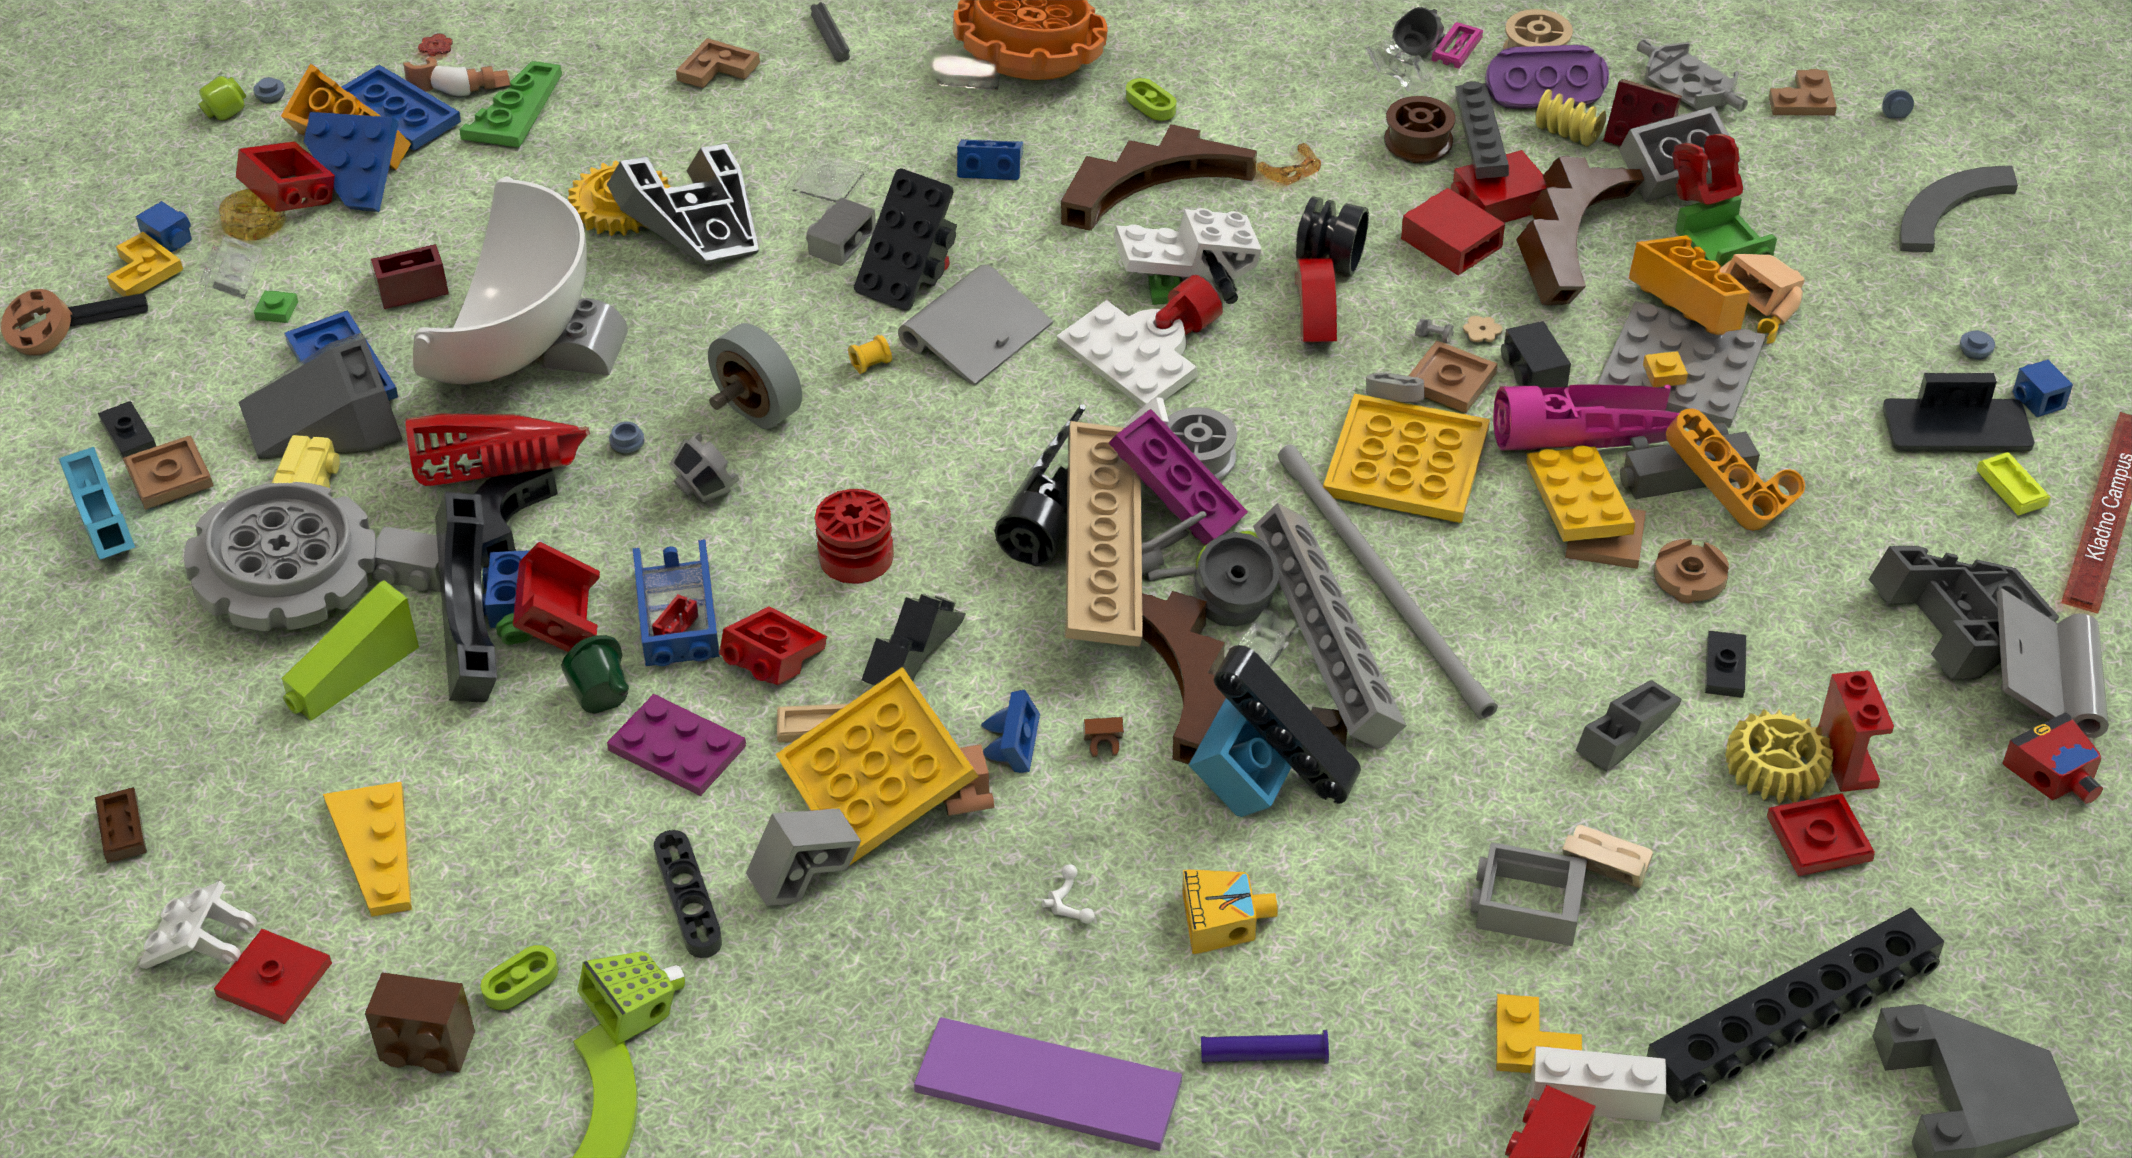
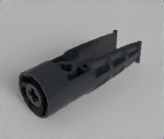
M1083 404L1079 405L1069 421L1040 455L996 523L994 532L997 543L1008 556L1016 561L1033 566L1046 565L1053 560L1067 537L1068 467L1065 469L1060 466L1052 479L1044 475V472L1069 436L1070 421L1078 422L1086 407Z

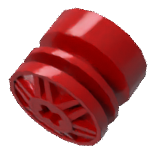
M847 489L829 495L817 506L814 519L818 539V559L821 569L832 579L852 584L869 582L884 575L892 565L894 557L893 539L891 536V512L888 503L880 495L869 490Z

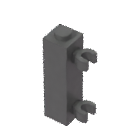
M1724 422L1713 423L1715 428L1756 473L1760 454L1748 433L1745 431L1729 434ZM1645 436L1630 438V443L1634 450L1626 452L1624 467L1620 469V479L1623 487L1630 489L1635 500L1707 487L1670 445L1649 448ZM1699 440L1696 442L1698 446L1701 443ZM1705 451L1707 458L1715 462L1716 458L1714 455ZM1729 478L1730 483L1737 482L1734 479Z

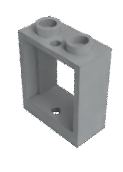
M1491 842L1488 858L1480 857L1476 880L1483 882L1482 889L1474 888L1470 912L1478 913L1476 928L1573 946L1587 859ZM1500 876L1565 888L1562 913L1557 914L1492 902L1495 877Z

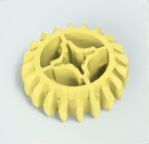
M1763 709L1759 716L1750 713L1745 721L1739 720L1735 729L1732 730V734L1729 735L1725 757L1726 762L1729 763V774L1736 775L1737 785L1747 784L1748 795L1758 790L1761 792L1763 801L1769 795L1776 796V800L1780 804L1785 796H1788L1794 803L1800 799V795L1809 800L1814 791L1820 792L1831 774L1833 750L1830 749V738L1823 736L1822 727H1811L1810 718L1801 721L1797 719L1795 712L1791 716L1783 715L1781 710L1778 709L1775 714L1771 715ZM1755 746L1758 749L1757 754L1753 753L1752 747ZM1802 756L1806 758L1807 764L1801 761Z

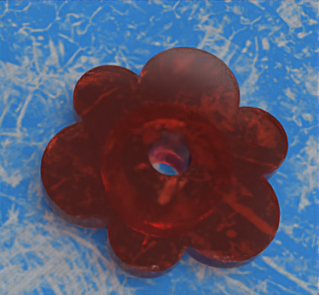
M437 33L432 37H424L422 43L418 45V50L421 53H428L429 56L447 54L451 51L453 41L451 38H446L444 34Z

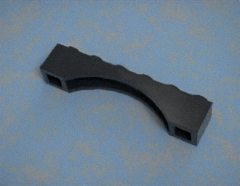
M444 492L435 516L449 701L487 702L497 680L495 646L487 632L482 604L481 555L484 527L481 495Z

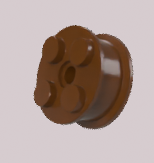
M1410 96L1399 99L1390 105L1386 113V122L1389 127L1384 135L1385 145L1397 157L1413 163H1423L1442 158L1448 154L1453 146L1451 130L1455 125V113L1449 105L1436 98Z

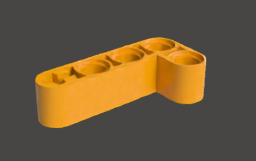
M1689 408L1681 411L1667 428L1666 438L1670 446L1745 529L1754 531L1766 527L1804 493L1805 481L1801 474L1792 469H1784L1764 483L1699 410ZM1698 440L1701 442L1699 446L1696 444ZM1705 451L1713 454L1716 458V461L1714 462L1708 459L1705 455ZM1729 478L1737 481L1740 489L1733 487L1729 482ZM1778 485L1784 486L1788 490L1789 495L1783 494ZM1753 505L1761 508L1764 516L1758 515L1754 511Z

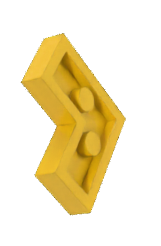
M141 232L116 246L119 257L127 262L128 265L107 276L109 286L121 296H130L143 293L181 272L183 266L178 257L145 232Z
M1497 994L1496 1071L1531 1073L1536 1046L1582 1051V1034L1540 1031L1539 997Z

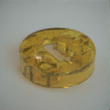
M249 189L230 194L219 206L222 229L231 237L241 240H260L269 237L279 231L286 221V211L274 212ZM253 207H257L258 213H252Z

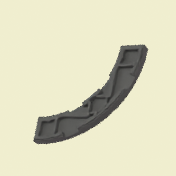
M1989 166L1964 170L1941 178L1923 189L1911 201L1905 211L1899 234L1900 251L1933 252L1935 247L1934 232L1942 215L1947 214L1951 209L1960 205L1962 200L1972 196L1979 198L1996 194H2016L2018 184L2013 166Z

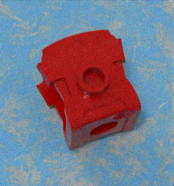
M1725 134L1706 136L1705 144H1703L1705 154L1702 147L1695 144L1682 143L1674 146L1672 158L1674 170L1678 169L1680 178L1678 183H1675L1680 200L1697 201L1708 205L1739 196L1743 193L1742 179L1740 174H1738V162H1740L1739 147H1737L1734 138ZM1708 159L1712 171V183L1707 184L1706 180Z

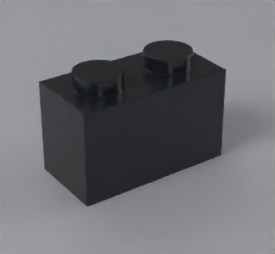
M1544 321L1506 329L1504 344L1501 345V356L1505 364L1510 363L1514 370L1515 380L1519 386H1539V388L1568 387L1571 363Z

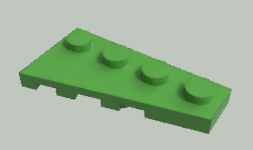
M531 61L510 81V88L508 90L499 91L493 97L494 103L488 109L481 108L475 114V121L471 125L465 123L459 129L461 140L520 148L562 76L561 65Z

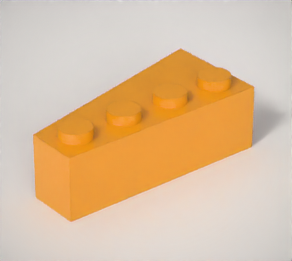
M311 63L281 114V117L294 130L304 136L310 112L380 116L351 93L340 87L331 78L324 75ZM398 130L389 168L397 170L411 145Z
M1685 235L1636 243L1628 279L1638 284L1641 290L1652 293L1662 299L1663 304L1681 311L1685 318L1700 323L1711 334L1723 335L1728 331L1741 330L1750 292L1732 275L1720 273L1721 265L1716 261L1706 260V252L1701 247H1694L1693 249L1691 247V238Z

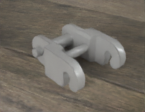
M1421 318L1417 322L1415 336L1425 337L1429 332L1442 334V341L1449 343L1454 335V326L1446 324L1445 327L1432 325L1431 319Z

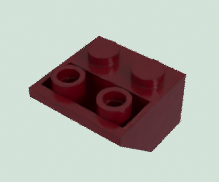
M436 244L370 260L371 270L384 309L449 294L443 263Z

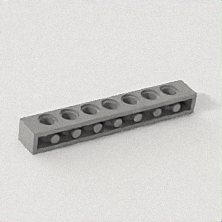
M1277 503L1253 525L1258 539L1264 541L1276 555L1280 567L1278 582L1350 736L1377 749L1382 748L1407 725L1307 519Z

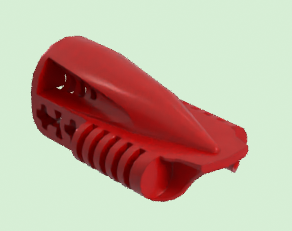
M441 413L408 418L405 422L412 473L418 483L424 486H435L567 466L575 459L580 444L590 435L589 427L586 426L578 427L512 414ZM431 433H437L439 446H433ZM446 433L452 434V443L448 444ZM461 433H466L467 438L461 439ZM418 434L423 436L424 450L420 448ZM463 454H467L468 460L480 459L481 455L482 460L473 462L470 469H466L462 463L458 464ZM446 456L450 457L449 470L451 473L447 472L448 466L438 467L434 475L430 474L429 469L422 468L427 460H431L432 465L436 466L444 464V460L447 459Z

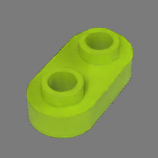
M1136 78L1126 84V100L1151 119L1164 121L1175 116L1176 98L1152 80Z
M544 945L529 946L487 972L480 984L485 1004L495 1010L510 1009L553 982L559 971L556 954L551 948ZM536 968H543L537 973L532 972ZM502 990H509L505 993L498 994V992Z

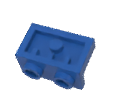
M961 139L957 146V177L1018 180L1020 178V160L1023 156V142Z

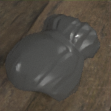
M1417 7L1407 12L1397 21L1392 34L1393 43L1398 52L1404 54V56L1411 58L1422 57L1445 37L1443 32L1444 26L1441 23V18L1437 15L1436 9L1429 10L1424 7Z

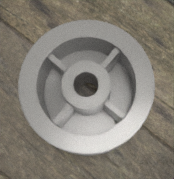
M1202 407L1182 409L1168 416L1169 423L1167 426L1218 480L1226 477L1232 471L1236 462L1234 446L1237 440V431L1235 425L1227 416L1216 410Z

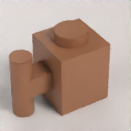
M981 744L961 747L960 750L979 777L943 801L946 804L948 816L995 808L993 794L989 793V772Z

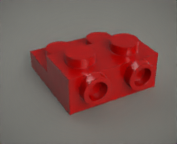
M768 606L723 628L719 655L723 657L727 664L736 665L751 671L757 680L779 685L800 674L803 660L825 649L827 636Z

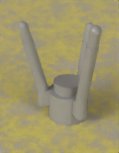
M1201 511L1154 539L1142 543V576L1146 575L1149 581H1153L1161 577L1195 574L1196 567L1159 570V566L1164 564L1161 550L1188 536L1186 529L1204 519L1206 512Z

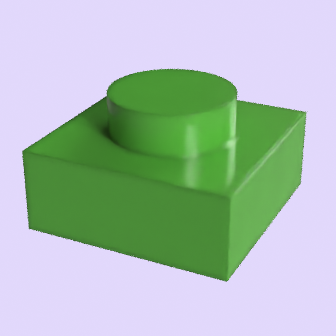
M265 290L254 310L255 319L288 323L298 303L297 294Z

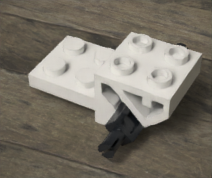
M1205 208L1197 210L1185 209L1179 232L1170 228H1160L1158 230L1143 228L1139 225H1116L1113 236L1126 271L1181 276L1183 281L1192 275L1202 276L1210 281L1214 287H1219L1227 304H1233L1238 300V295L1235 292L1237 288L1233 280L1257 267L1262 250L1247 215L1235 211L1228 213L1212 212Z

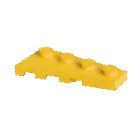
M402 782L323 794L326 806L371 917L412 910Z

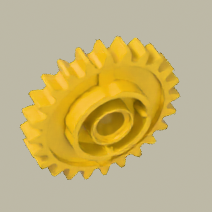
M617 160L613 162L612 166L601 163V169L591 167L590 174L581 173V180H573V188L568 190V201L580 215L587 231L596 228L597 234H601L603 231L608 230L610 236H613L616 231H620L625 236L630 229L635 233H639L640 226L647 228L621 211L607 186L609 179L619 164ZM661 170L656 171L665 188H670L668 178L663 177Z

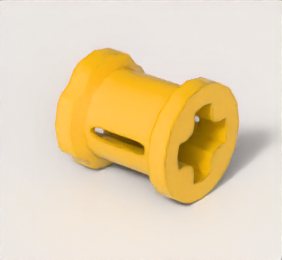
M883 335L874 336L873 341L857 346L853 344L848 347L851 364L859 374L866 372L870 366L881 362L887 364L892 361L889 344Z

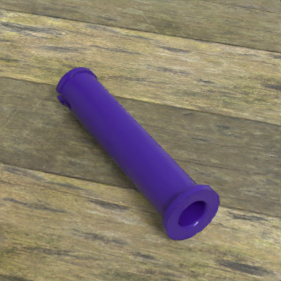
M1327 1029L1323 1030L1322 1034L1201 1036L1202 1063L1320 1059L1324 1060V1064L1329 1063Z

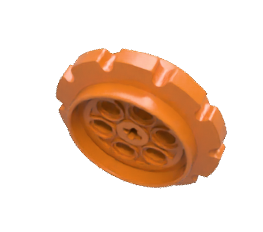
M960 0L957 10L954 11L952 27L955 38L963 41V47L973 54L985 67L1003 75L1029 80H1047L1064 77L1078 70L1082 64H1090L1103 53L1108 32L1106 20L1103 16L1095 14V8L1087 0Z

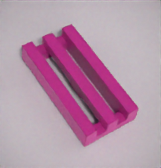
M1455 22L1432 53L1431 61L1438 62V60H1442L1444 65L1452 63L1455 68L1460 69L1483 38V30ZM1460 31L1464 32L1462 36L1456 40L1455 45L1450 50V52L1446 53L1445 51L1452 43V41L1455 39V37L1458 35V33Z

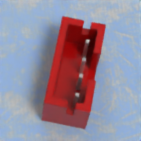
M677 594L652 624L653 636L686 632L699 617L697 601L692 599L687 601V597Z

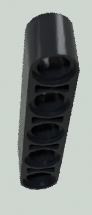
M1243 645L1231 647L1213 680L1217 689L1319 797L1325 800L1328 797L1332 798L1334 803L1337 804L1345 802L1360 774L1361 766L1359 762L1253 649Z

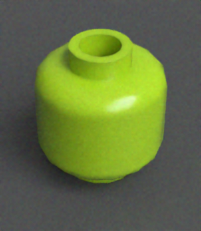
M218 76L199 90L202 101L198 105L209 119L215 116L218 120L225 121L244 109L245 102L243 99L247 96L233 77L227 79L224 76Z

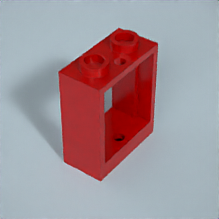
M295 141L238 149L236 178L274 212L327 205L332 202L335 175ZM293 175L296 176V177L285 178V179H281V178H280V177H287V176H293Z

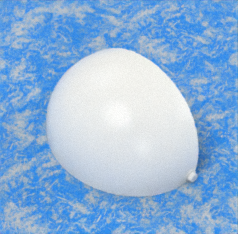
M507 176L500 178L496 182L481 254L454 327L449 329L421 327L417 329L414 335L413 367L417 376L449 384H473L492 381L510 375L529 365L558 339L571 320L580 300L587 266V248L583 223L580 215L567 199L544 186L513 180Z

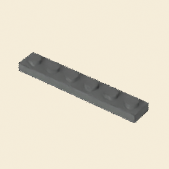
M1476 81L1455 86L1457 105L1476 179L1509 176V164L1487 86L1485 83Z

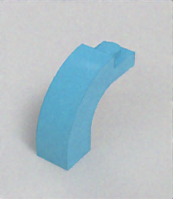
M91 447L58 458L73 500L98 559L100 560L135 548L126 521L115 502L95 448Z

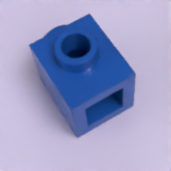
M163 201L135 216L140 233L145 232L171 253L178 248H182L192 240L189 230L191 224L188 217L182 211L173 209Z
M2047 359L2019 368L2012 392L2015 398L2020 400L2036 417H2041L2066 408L2073 384Z

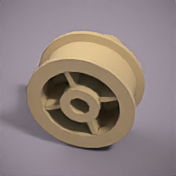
M1542 9L1520 11L1512 15L1506 22L1505 32L1508 39L1503 45V50L1511 47L1567 45L1572 38V25L1565 17L1552 11Z

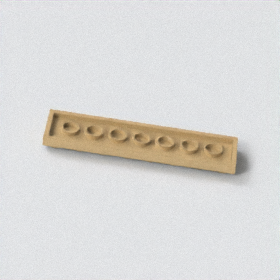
M1070 421L1068 436L1065 638L1140 647L1142 641L1141 477L1118 456L1117 452L1109 444L1111 439L1124 429L1123 427Z

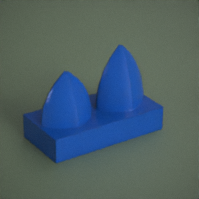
M1025 689L1011 692L1009 706L997 711L981 724L983 728L989 731L1003 733L1002 736L992 741L983 750L984 755L997 762H1008L1013 771L1018 773L1030 772L1040 713Z

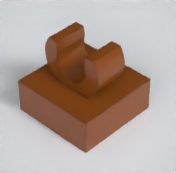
M1123 717L1084 719V740H1091L1089 750L1092 757H1097V745L1101 742H1108L1112 747V756H1116L1120 747L1117 738H1122L1124 733Z

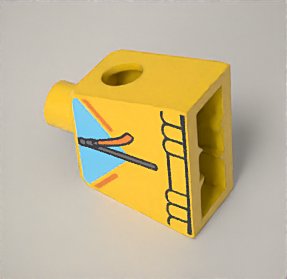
M1183 870L1182 895L1192 954L1254 941L1256 938L1257 919L1278 916L1276 894L1253 895L1249 875L1245 872Z

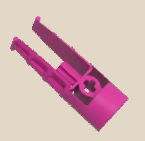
M1573 384L1568 387L1555 388L1501 386L1497 390L1494 400L1493 425L1497 445L1503 451L1539 450L1540 448L1547 447L1575 448L1577 446L1610 448L1632 446L1630 438L1645 436L1648 444L1667 441V428L1679 413L1666 411L1671 390L1670 385H1664V389L1648 386Z

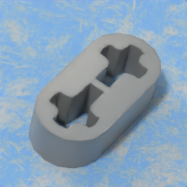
M1373 373L1366 376V394L1372 397L1399 402H1416L1424 399V380L1394 373Z

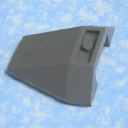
M362 332L328 343L238 402L258 459L283 457L293 435L308 436L310 439H313V437L329 438L333 443L335 453L368 452L403 440Z

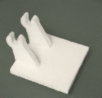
M221 881L204 888L199 887L191 894L179 899L173 898L165 905L160 914L163 919L157 930L146 940L144 944L146 951L138 966L148 969L191 950L213 957L226 964H230L232 959L238 961L241 952L236 946L223 943L200 927L205 917L232 926L239 931L246 932L248 927L254 929L257 920L252 914L240 911L220 899L226 886Z

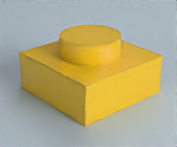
M1678 351L1644 356L1643 367L1652 387L1686 384L1688 373Z

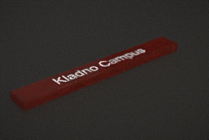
M2119 413L2061 601L2062 604L2097 614L2103 601L2132 502V415Z

